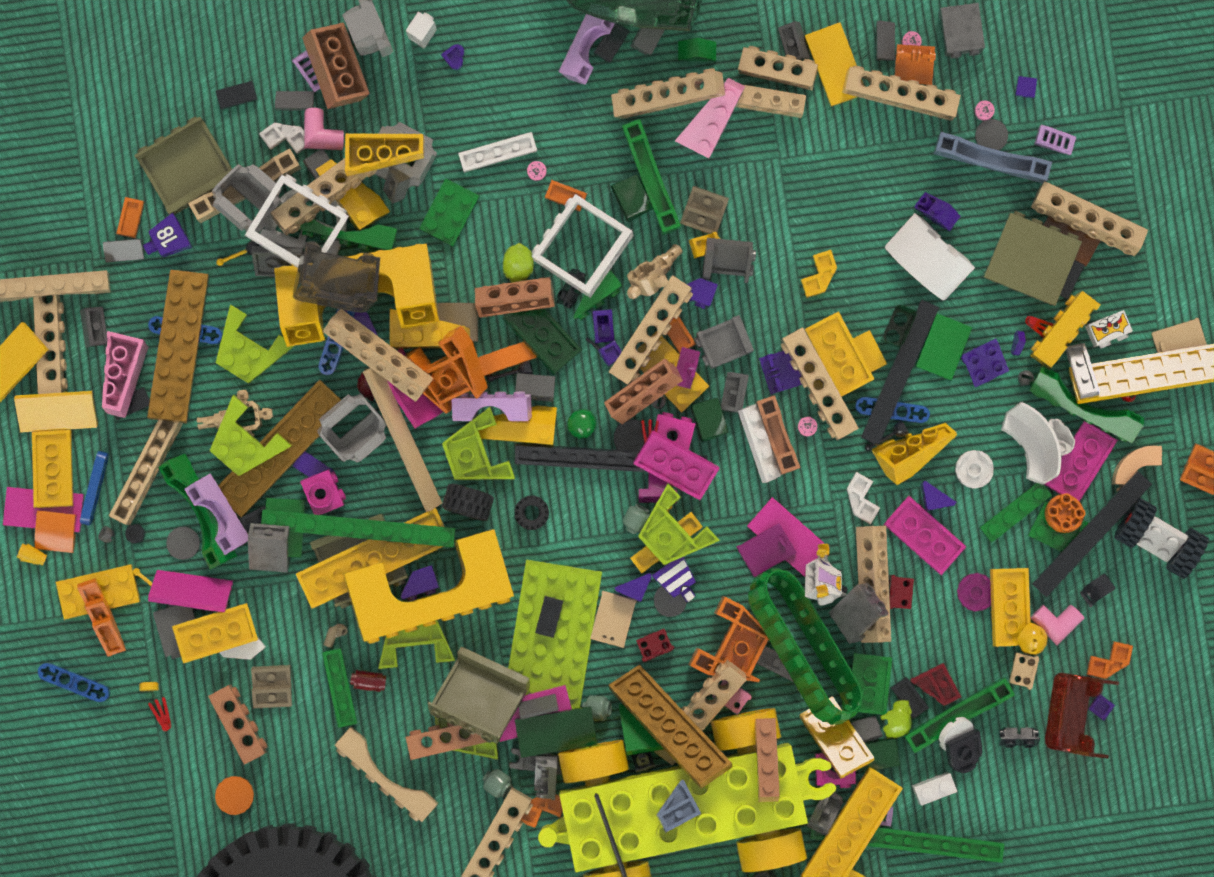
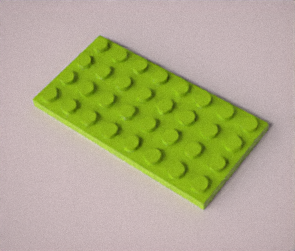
M526 560L508 667L530 679V687L525 695L566 685L572 709L580 708L602 572ZM545 596L563 600L554 638L535 633Z

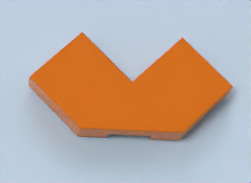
M1113 641L1109 660L1090 656L1086 674L1107 679L1129 665L1133 646Z
M555 794V800L533 798L530 802L533 805L528 815L523 814L521 821L535 828L542 810L561 817L563 810L560 796Z

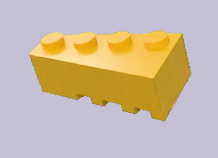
M345 134L346 176L423 159L425 151L424 135Z
M1083 291L1068 298L1065 302L1067 307L1064 311L1060 310L1056 314L1053 326L1048 325L1043 331L1042 335H1044V338L1040 342L1037 340L1031 347L1033 352L1030 356L1048 369L1052 368L1068 346L1066 345L1071 343L1078 335L1079 328H1082L1089 321L1091 312L1097 310L1101 305Z
M390 309V346L394 349L441 348L438 342L449 331L461 325L439 320L437 323L401 328L397 310ZM463 326L470 337V328Z

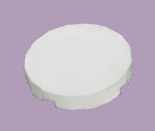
M972 450L965 452L956 462V477L961 484L968 488L983 487L993 477V462L982 451Z
M965 717L956 718L957 721L954 723L950 722L943 728L939 741L941 742L940 747L945 751L946 742L973 730L972 723Z

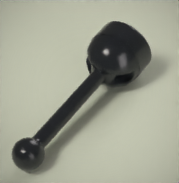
M530 360L522 362L516 370L495 376L489 375L487 380L493 382L495 379L516 373L534 375Z
M901 420L893 427V432L882 437L880 443L894 435L897 437L908 435L909 432L903 421ZM866 444L865 450L871 451L872 447L876 445Z

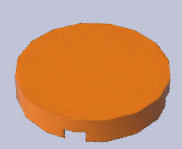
M231 776L225 778L216 789V803L223 812L229 815L244 813L252 805L254 799L253 787L248 780L242 777Z

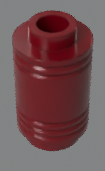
M356 670V673L351 674L350 684L354 685L353 689L381 692V690L385 691L387 675Z

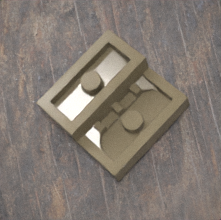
M693 186L680 223L709 234L717 232L729 198Z
M437 303L440 321L470 328L471 340L478 342V312L475 303Z
M290 665L251 668L253 708L292 706Z

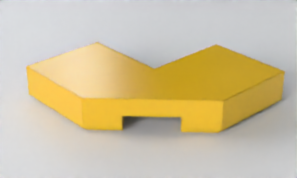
M831 250L813 255L818 274L801 279L806 298L826 291L837 269Z

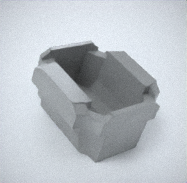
M358 0L360 5L345 12L343 18L359 55L372 54L376 51H380L382 58L390 55L393 49L372 0Z
M399 122L391 127L382 126L378 134L421 133ZM424 135V158L416 160L413 167L402 163L377 169L375 175L386 180L388 170L392 167L410 177L408 188L411 186L419 187L437 155V152L432 148L433 139Z
M238 164L213 189L212 194L215 199L213 206L241 231H247L253 221L226 199L222 193L232 186L260 210L276 183L257 166L252 164L248 167H241ZM281 189L259 222L255 232L259 233L272 220L271 212L282 204L279 199Z
M361 393L357 396H350L348 394L319 419L321 426L317 430L318 434L343 462L349 459L355 462L362 461L386 439L384 434V428L387 426L386 422ZM358 405H367L372 412L341 438L332 431L331 428Z

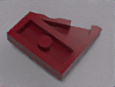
M944 662L910 679L913 684H916L944 706L962 697Z

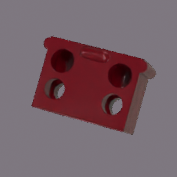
M889 575L890 609H911L914 579Z
M665 628L636 640L643 656V662L674 650V646L671 645ZM664 635L665 639L659 640V636ZM643 642L647 643L646 648L641 647Z

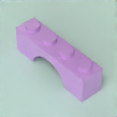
M591 4L561 65L559 73L569 80L586 85L593 70L589 62V50L596 39L602 35L610 34L618 16L608 8Z
M522 391L514 392L513 395H506V392H495V395H488L487 392H483L477 399L474 395H469V392H466L452 399L453 421H472L477 416L479 409L485 406H494L501 409L509 421H528L532 418L531 394H525Z
M211 474L184 489L194 506L206 507L216 517L218 533L215 540L224 555L248 541L246 530Z

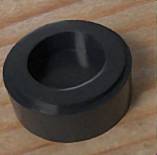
M139 524L128 526L125 531L126 539L131 543H140L145 538V529Z

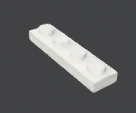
M532 132L458 154L463 171L468 172L537 152Z
M757 404L739 410L738 413L762 483H767L780 477L781 474Z

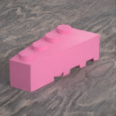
M728 78L724 82L725 96L710 99L675 141L709 158L745 86Z
M107 331L108 341L102 408L107 414L125 418L148 346L142 339Z

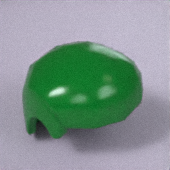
M587 409L574 411L567 421L568 431L573 437L578 439L588 438L597 428L596 416Z

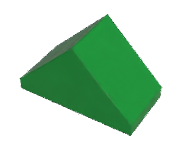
M702 38L678 41V61H716V42Z

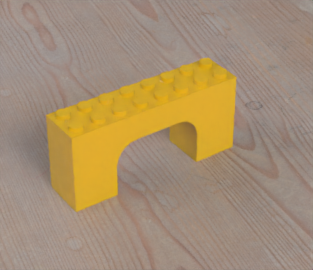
M416 244L403 248L397 247L384 251L378 250L372 253H360L348 257L341 256L329 260L323 259L313 276H309L293 265L274 268L279 322L287 347L325 341L322 318L325 307L334 300L373 293H388L395 298L401 328L439 322L432 264L427 244Z
M492 529L455 540L454 543L462 566L460 582L451 590L415 601L401 602L393 596L382 563L343 573L362 640L364 642L367 641L369 644L380 641L379 637L386 635V638H391L399 635L398 631L405 630L406 633L417 630V626L421 624L427 627L436 624L435 620L442 619V621L454 619V614L460 613V615L464 616L473 613L474 608L484 610L492 607L491 603L497 602L499 605L510 602V598L514 597L495 530Z

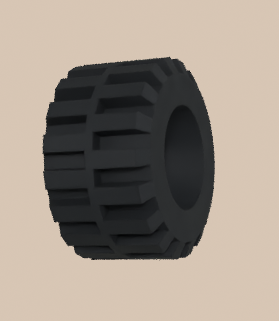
M448 484L441 507L449 512L465 517L487 521L494 497L488 493L462 485Z

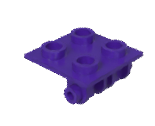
M996 338L964 353L961 357L962 362L966 364L975 388L1009 371Z
M780 351L759 358L770 395L802 385L799 380L801 377L799 371H794L790 364L792 359L789 353L785 354L784 351Z

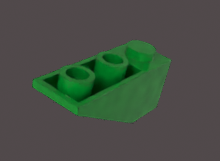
M611 269L591 298L584 295L573 316L574 320L578 318L580 321L590 314L588 311L592 308H600L605 304L604 300L609 296L614 298L621 293L619 289L622 288V285Z

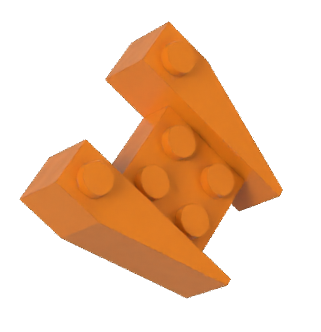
M462 325L449 331L438 342L447 355L446 357L431 364L420 347L404 355L434 378L423 394L446 414L452 409V399L468 391H471L477 399L488 388L473 341Z
M722 596L714 613L732 623L715 656L696 648L688 665L707 675L714 676L719 664H724L726 660H729L746 674L747 681L759 682L760 679L752 676L751 673L769 639L760 623L743 605Z

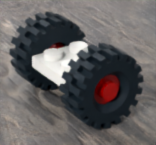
M1139 498L1130 507L1128 512L1125 513L1115 532L1114 538L1130 548L1135 547L1137 544L1167 562V570L1182 579L1187 578L1204 554L1209 538L1193 528L1188 529L1185 534L1155 517L1157 507Z

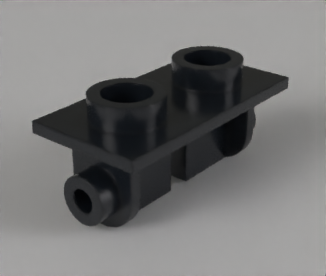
M571 269L568 274L585 284L587 274L580 272L579 269ZM565 282L564 287L558 292L556 303L571 309L572 306H575L580 294L574 292L575 288Z
M1003 727V729H999V737H1001L999 746L1013 748L1015 746L1033 748L1040 741V737H1038L1039 731L1035 728H1020V734H1017V728Z
M651 752L631 755L636 772L647 771L655 766Z

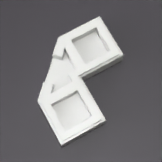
M273 123L259 133L270 150L286 139L297 154L305 149L304 130L299 126Z
M856 472L847 487L853 515L871 524L880 507L864 499L873 481Z
M258 638L257 641L219 653L226 658L252 659L266 646Z

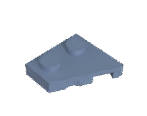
M684 780L677 784L656 814L665 833L701 814Z

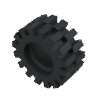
M534 495L520 499L514 510L517 523L527 530L541 528L549 518V509L546 502ZM530 505L536 506L539 509L538 518L528 520L524 515L526 507Z

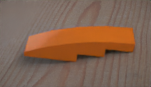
M524 342L478 357L484 377L537 358Z
M96 578L77 584V589L85 603V609L92 621V627L106 655L109 657L126 651L115 619Z

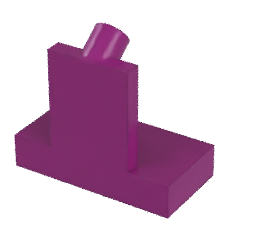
M681 348L676 368L683 381L676 386L691 389L700 356L699 351Z
M649 473L648 489H639V503H657L668 483Z

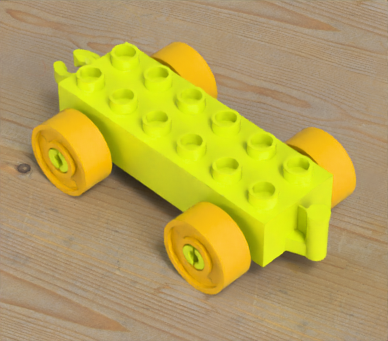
M775 708L744 712L711 721L716 747L720 751L737 748L738 753L727 755L726 757L732 763V768L702 789L680 766L611 780L610 775L629 769L623 740L608 741L594 746L567 750L558 753L564 783L584 781L585 785L560 791L559 795L564 816L552 824L543 826L538 835V840L544 847H552L555 842L569 844L575 872L598 868L583 874L584 877H622L594 797L595 793H597L603 805L627 877H651L647 860H632L741 837L746 838L738 840L736 845L742 872H757L792 865L807 859L800 828H784L808 823L804 800H823L830 797L836 790V786L833 783H826L820 788H815L808 781L809 774L812 771H827L831 768V763L822 758H811L803 763L795 764L792 746L789 743L777 745L779 801L758 802L755 719L776 718L777 739L781 738ZM684 780L701 814L665 833L656 814L677 784Z

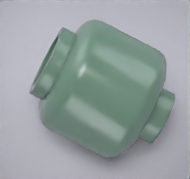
M639 504L630 506L623 518L626 530L632 534L641 532L650 516L649 510Z
M591 695L582 705V707L591 706L594 721H605L612 712V704L605 696Z
M495 769L492 772L488 771L483 777L484 790L495 798L505 797L512 788L511 778L499 769Z

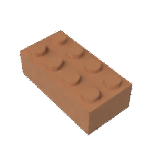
M344 23L312 29L302 37L328 109L362 101L370 94Z

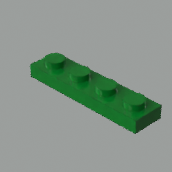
M1035 483L980 526L979 529L992 543L1052 495L1044 485Z
M342 648L322 652L338 728L358 724Z

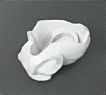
M1050 419L1048 423L1057 436L1061 455H1067L1074 449L1075 439L1069 428L1061 420Z

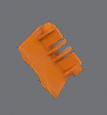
M897 44L895 76L901 77V80L904 81L915 80L919 84L932 85L934 60L936 58L935 46Z

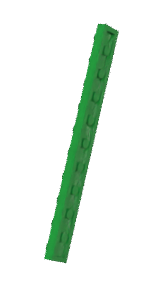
M262 510L261 524L289 526L290 532L454 547L456 528L273 510Z
M878 827L867 846L1003 863L1005 843ZM811 829L810 839L823 840L825 838V835Z

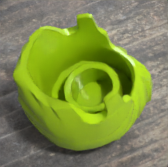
M518 243L506 250L503 258V272L511 283L527 280L532 275L534 260L531 250Z
M908 700L894 702L893 709L881 716L882 720H888V724L883 728L887 739L902 737L909 733L912 725V711Z

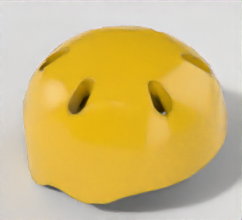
M1029 623L1021 631L1018 637V644L1026 654H1039L1046 647L1047 634L1042 627Z

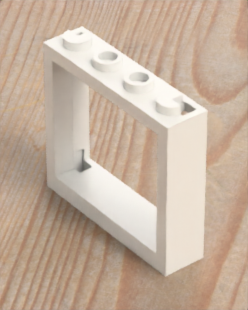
M288 174L286 176L281 175L244 236L309 276H313L349 216L345 214L347 211L342 207L330 205V200L326 197L314 195L312 193L313 190L303 184L301 187L296 184L297 180ZM283 184L340 218L312 265H309L255 232L256 227Z
M575 194L573 198H569L566 202L563 213H559L556 216L553 227L547 229L544 233L542 243L535 246L532 251V258L534 262L591 298L634 235L632 230ZM577 205L621 232V235L586 285L542 257Z

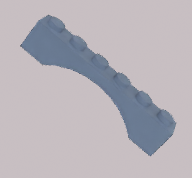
M943 132L938 135L933 153L1042 184L1048 180L1052 165L1051 161L991 149Z

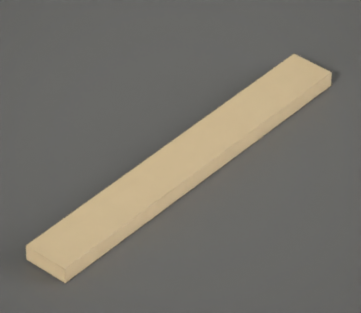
M369 368L363 371L364 376L425 511H431L442 504V501L387 380Z

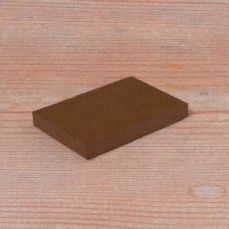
M1048 216L1043 226L1049 228L1051 225L1061 229L1060 233L1062 234L1072 233L1079 236L1078 240L1082 241L1075 261L1086 267L1101 240L1091 238L1088 234L1080 230H1074L1069 225L1057 222Z

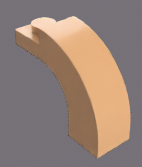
M1162 446L1142 447L1131 451L1120 460L1112 478V485H1119L1116 493L1139 468L1162 465Z

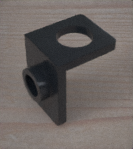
M1104 573L1085 585L1080 594L1092 608L1098 600L1115 590L1116 587Z

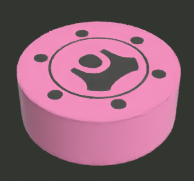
M913 31L906 33L902 39V45L920 46L922 42L920 35Z
M981 101L975 107V115L979 120H989L994 114V106L989 101Z
M539 161L530 163L527 168L528 176L534 181L542 180L546 176L545 165Z
M804 417L798 423V431L803 436H811L817 430V423L811 417Z

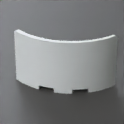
M914 214L885 246V249L904 269L941 300H946L975 268L964 255L950 244L947 245L927 221L917 214Z
M1020 402L1006 412L1001 430L1011 435L1019 445L1023 446L1027 461L1026 479L1044 485L1060 473V445L1048 421L1037 410Z

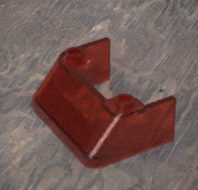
M1058 673L1053 680L1045 735L1046 746L1053 750L1108 759L1109 755L1094 752V739L1089 735H1084L1089 697H1098L1103 691L1104 683L1119 685V681Z

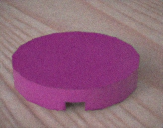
M979 573L969 574L962 578L957 588V597L961 605L971 611H983L990 607V578Z

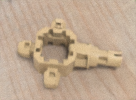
M674 244L665 254L657 256L652 262L646 261L641 263L633 271H630L627 274L631 284L627 291L628 297L635 299L639 295L651 296L661 287H665L668 284L665 274L671 269L673 261L683 253L682 249Z
M239 390L237 398L248 407H253L255 425L243 427L254 437L252 431H257L261 428L262 419H271L273 411L270 408H262V411H260V406L257 403L248 401V392L246 390ZM226 410L219 411L214 416L198 417L197 423H203L197 424L198 429L213 427L219 429Z

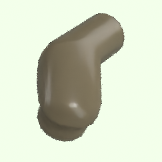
M344 624L330 627L323 645L333 648L335 638L345 636L348 628Z

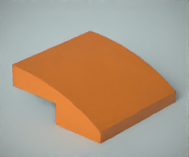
M1195 443L1181 474L1180 481L1214 495V451Z
M37 510L35 548L74 553L77 515Z

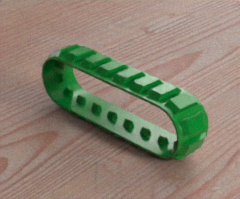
M780 568L769 569L755 577L750 584L748 602L751 610L810 711L817 719L830 725L842 724L856 716L862 702L860 685L810 599L805 597V591L800 582L793 574ZM767 583L776 587L837 689L842 700V711L830 701L773 604L767 591Z

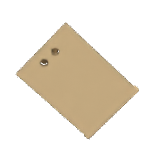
M1199 318L1151 333L1157 353L1207 345Z
M602 591L590 639L624 648L637 600Z

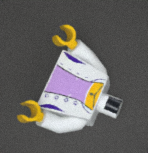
M818 544V558L806 564L805 597L817 600L821 606L832 603L838 597H844L848 591L847 587L842 585L841 572L834 568L827 559L830 551L828 544Z

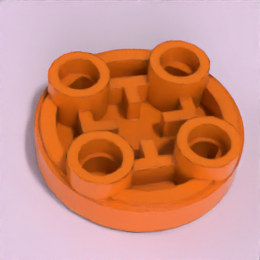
M1068 493L1055 496L1048 502L1045 508V518L1048 525L1060 533H1070L1076 530L1082 524L1085 516V510L1081 503Z

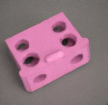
M722 680V683L720 685L724 686L728 683V681ZM740 687L724 706L738 715L748 699L751 700V694ZM738 702L740 703V706L735 707L734 703Z

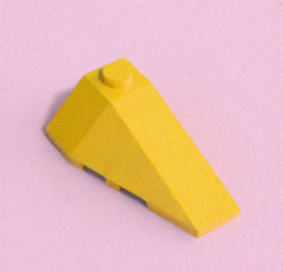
M331 159L315 170L321 176L337 163ZM338 178L336 182L344 183L346 179ZM362 182L358 187L346 191V195L340 200L336 199L339 206L347 211L345 214L349 216L348 219L357 231L366 229L390 213L380 196Z
M531 407L532 418L528 421H509L505 413L494 416L496 425L479 430L481 439L553 446L557 407Z
M946 423L924 429L922 433L912 436L910 433L905 438L897 441L894 439L887 440L873 448L872 452L885 475L898 485L915 475L957 436V432Z

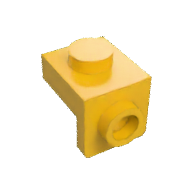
M717 232L688 240L694 259L705 255L707 238L720 239Z

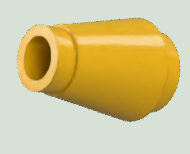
M23 543L17 555V558L21 559L20 561L42 566L47 555L30 544L25 545Z

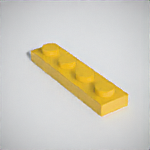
M692 512L678 521L680 526L690 536L703 527ZM647 546L630 558L641 573L659 561Z

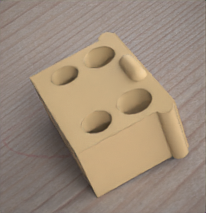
M1015 653L1009 683L1025 686L1031 690L1039 657ZM1020 657H1024L1025 661L1023 663L1019 662ZM1016 676L1020 677L1019 682L1015 681Z

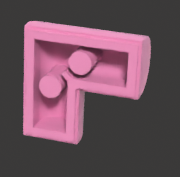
M319 108L306 109L304 112V148L342 150L344 141L343 130L324 129V111Z
M1042 605L1030 619L1036 625L1042 627L1047 636L1058 645L1084 619V616L1074 606L1069 605L1056 618Z

